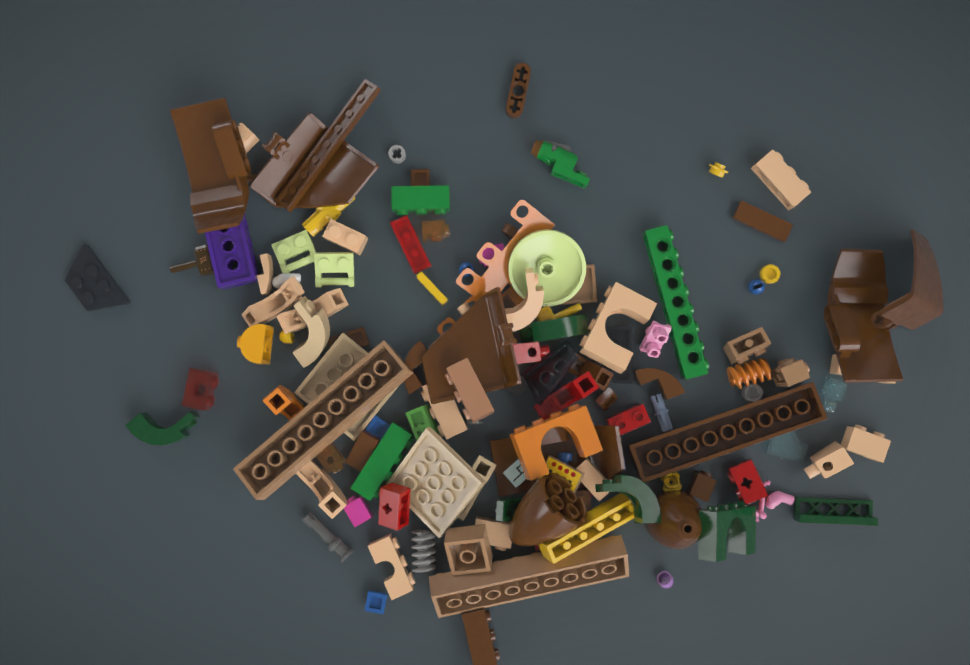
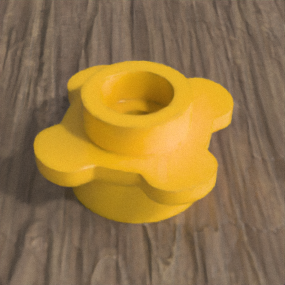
M717 162L714 165L709 164L711 166L710 173L722 178L725 173L728 174V171L725 170L726 166Z
M674 472L661 477V481L664 484V492L670 490L680 491L682 489L678 473Z

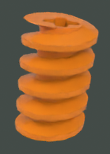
M757 358L756 361H749V364L744 362L742 365H735L734 368L732 366L728 367L727 375L733 388L734 385H737L739 389H742V383L748 387L749 380L754 385L757 383L756 378L761 383L764 382V376L771 380V369L765 358Z

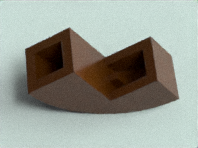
M419 341L412 347L405 359V363L413 372L404 381L409 394L424 386L414 371L415 368L422 364L421 357L427 351L422 341Z
M578 355V359L568 370L569 373L577 377L589 371L598 384L599 389L603 391L606 390L614 375Z
M643 368L632 371L637 385H643L656 379L665 400L685 393L678 380L665 371L655 368Z

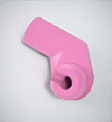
M775 491L766 498L765 505L769 509H774L781 502L792 505L795 498L781 491Z

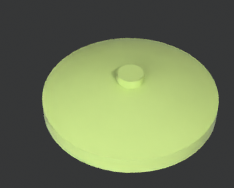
M551 229L538 230L522 238L514 247L508 264L510 282L517 294L525 299L527 294L525 269L533 268L534 274L538 273L539 285L535 286H543L544 299L542 306L544 307L556 306L571 299L581 288L586 275L585 257L577 242L569 235Z

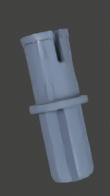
M662 393L656 395L658 403L655 395L651 396L650 399L655 410L654 416H657L662 432L672 430L673 426L667 412L669 409H666Z

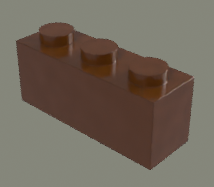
M482 608L462 613L473 665H498L497 660H501L499 649L494 648L493 641H496L494 628L490 629L489 622L492 621L489 609Z

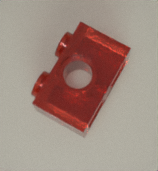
M190 368L182 406L203 411L210 410V407H213L215 402V396H213L214 389L219 384L218 373ZM201 384L205 386V393L203 395L198 391Z

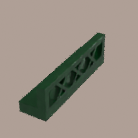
M794 497V520L797 522L878 526V518L873 516L872 500ZM800 502H808L812 508L806 513H800ZM822 503H827L831 507L825 514L817 509ZM842 503H845L850 508L845 514H840L836 509ZM861 504H867V515H860L855 509Z

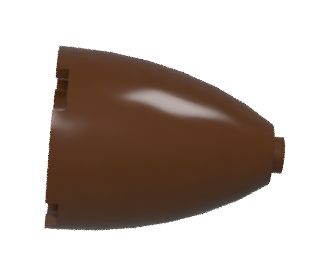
M549 473L542 476L520 501L511 521L509 530L510 540L520 546L540 545L572 532L586 521L587 510L583 499H578L576 494L570 489L572 484L559 474Z
M682 490L661 491L655 495L660 507L661 523H645L646 530L650 536L662 546L671 549H685L696 544L702 531V523L699 517V510H702L700 504L691 495Z

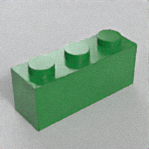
M449 185L391 186L392 211L396 215L404 216L408 215V212H416V215H427V212L445 215L446 212H450Z

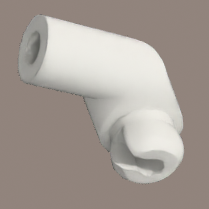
M282 273L274 277L272 283L275 288L279 289L287 279L293 276L300 283L301 275L300 273Z

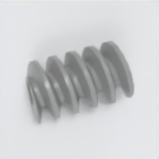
M430 530L411 531V533L417 534L416 537L411 538V541L417 542L416 545L411 546L412 549L417 550L416 553L412 554V557L417 558V560L412 562L417 568L412 569V571L422 573L436 569V564L432 563L436 561V557L432 555L436 553V549L432 547L436 545V541L432 540V538L436 537V534Z

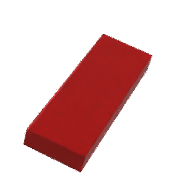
M405 215L390 222L414 274L432 267L408 216Z

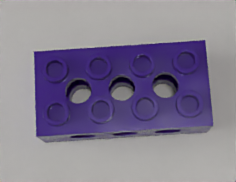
M245 214L239 226L231 227L225 233L224 229L205 232L218 288L226 290L258 282L257 275H259V270ZM233 243V249L228 251L229 245ZM238 262V267L233 270V264Z

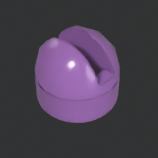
M662 571L657 575L656 580L661 587L666 589L673 585V577L668 571Z

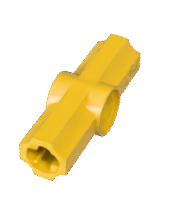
M349 204L316 208V212L303 222L302 225L314 237L329 224L331 219L336 221Z

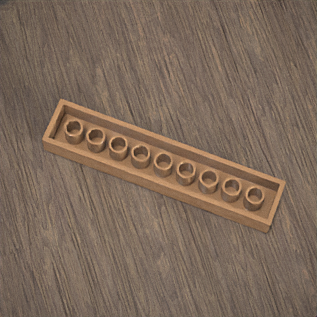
M385 340L382 341L233 468V470L256 500H265L412 375L413 372L392 346Z
M622 535L595 540L554 564L544 558L542 552H534L526 556H516L507 560L494 561L491 571L460 575H452L451 572L438 573L429 576L431 598L438 618L625 578L629 577L628 554Z

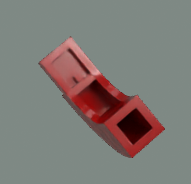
M587 371L552 392L542 405L535 404L533 408L540 418L546 420L551 418L550 414L562 411L574 402L585 398L597 390L599 386L590 372Z

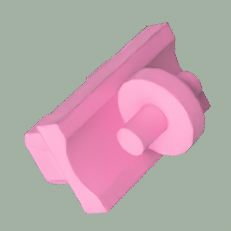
M653 321L651 326L645 330L646 335L639 347L640 351L646 352L650 357L658 358L663 344L669 338L668 335L672 329L671 325H663Z

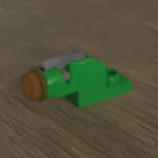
M547 140L535 141L530 154L549 166L554 165L551 175L586 189L590 178L584 172L573 171L578 157L571 152L570 146Z

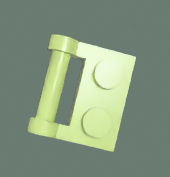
M307 230L271 244L282 273H290L312 262L315 263L314 254L316 249ZM304 252H310L309 256L287 265L286 260Z
M315 252L316 287H322V285L355 286L354 252ZM322 273H348V278H322Z

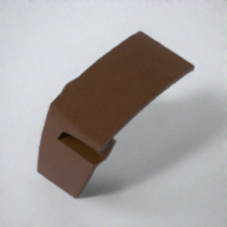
M226 97L171 109L170 113L178 134L192 188L190 206L198 234L239 226L248 203L249 187L246 176L251 175V166L238 126L232 120Z
M840 249L833 270L827 297L828 305L824 308V320L836 351L844 383L903 381L890 330L883 331L874 327L871 323L872 315L885 307V303L888 304V287L882 250Z
M594 425L603 451L586 458L579 457L573 438L566 429L559 426L554 427L546 432L541 442V452L546 462L549 455L557 458V452H572L573 459L569 461L570 466L577 468L588 458L606 479L612 478L625 469L619 426ZM507 437L489 441L492 461L496 465L494 473L498 496L502 497L527 492L536 483L538 478L532 481L525 479L515 488L503 474L518 459L511 438Z

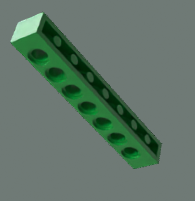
M668 225L646 230L642 233L665 320L672 328L669 334L681 378L686 380L708 374L709 363L707 358L703 356L704 345L702 340L698 338V324L693 320L694 308L687 298L689 290L682 280L684 272L682 267L678 265L677 259L679 254L677 248L673 247V232L671 229H668ZM659 242L665 245V252L658 250L657 244ZM663 261H668L670 263V270H665L663 268ZM668 279L675 281L676 286L674 289L668 287ZM674 297L680 299L681 304L679 307L673 305L672 300ZM680 315L686 320L684 326L679 325L677 321ZM684 334H688L691 338L688 345L683 342ZM690 352L696 356V360L693 363L688 360Z

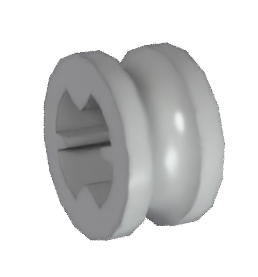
M394 145L389 149V158L393 163L400 164L404 162L406 152L402 146ZM395 150H397V152H398V150H400V151H401V153H400V154H401V158H399V159H398V157H396V159L393 158V157H394V153H393V152H394Z

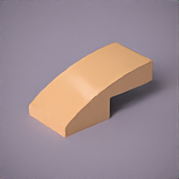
M268 253L260 255L264 274L257 275L260 291L264 296L270 295L273 284V262L271 255Z

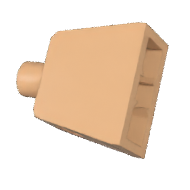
M834 441L812 455L810 460L813 464L804 468V471L810 479L818 474L828 478L853 465L854 462L844 447Z

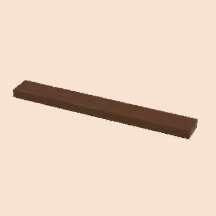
M364 79L275 202L290 213L293 211L381 91L378 86Z

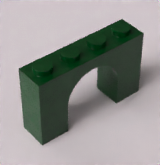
M737 501V503L728 502L727 504H717V506L708 505L707 509L699 510L702 531L698 538V559L712 562L726 560L728 530L729 553L742 555L755 553L756 506L746 505L744 501Z

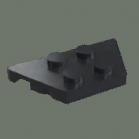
M84 244L64 281L86 311L130 304L129 299L90 246Z

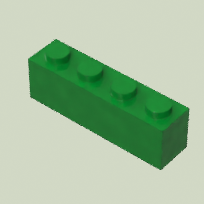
M392 422L350 489L369 501L373 497L377 499L382 482L389 480L393 474L390 471L394 464L398 466L403 458V455H401L403 449H408L414 440L411 438L413 433L396 422Z

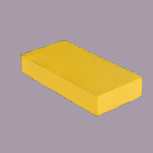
M421 271L417 275V279L441 305H445L448 299Z

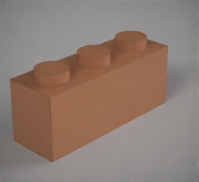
M468 358L446 368L448 374H445V378L449 385H454L456 391L453 393L458 403H463L465 409L462 411L467 421L471 419L472 423H475L494 413V409Z

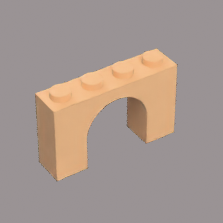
M616 282L612 287L609 286L604 294L606 300L604 303L601 302L596 310L598 316L596 320H591L587 328L590 332L588 336L584 335L579 345L582 346L580 353L621 374L626 370L633 352L610 340L605 330L607 317L613 314H624L645 324L649 321L657 303Z

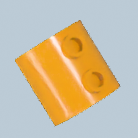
M256 324L247 328L242 336H238L237 347L241 349L243 356L247 360L257 364L270 365L274 327Z

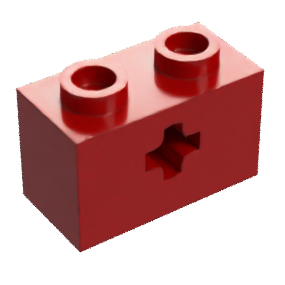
M640 403L605 418L607 425L619 426L620 435L651 422L644 404Z
M751 458L729 466L730 472L727 473L731 482H736L738 490H736L740 501L744 500L747 505L768 496ZM743 478L751 479L750 486L742 484Z
M393 482L380 488L379 525L398 531L409 524L411 488Z

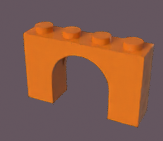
M578 403L567 407L568 411L554 412L550 414L551 418L543 420V418L537 419L532 422V426L527 428L525 425L514 429V433L510 434L527 480L532 481L549 473L541 452V442L546 432L554 427H562L570 433L579 457L586 458L603 451L586 406H579Z

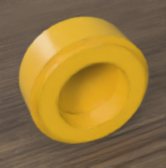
M773 264L766 265L760 270V279L766 284L775 283L780 278V270Z

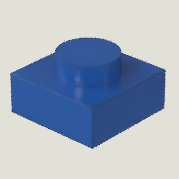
M375 415L367 426L366 431L380 438L379 441H381L391 424Z
M369 590L364 611L384 614L388 593Z

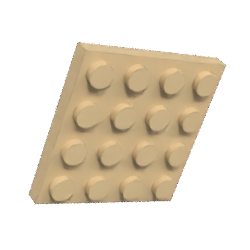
M342 333L294 393L307 404H310L364 358L368 352L345 333ZM398 387L344 433L355 441L361 431L365 429Z
M428 427L386 484L393 482L411 488L410 509L438 538H441L446 533V529L451 527L478 492L485 480L431 427Z

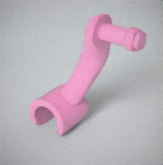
M766 480L763 484L766 486L770 485L771 482ZM765 498L759 500V507L756 510L757 522H759V516L762 519H765L767 516L764 512Z

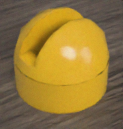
M283 330L280 332L279 338L283 343H294L295 336L293 331L287 334Z

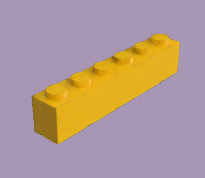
M620 493L587 511L586 521L572 532L556 540L539 545L543 557L554 564L634 518L633 505L626 495Z

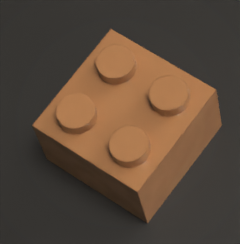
M485 524L446 529L444 545L452 575L491 571L493 556Z

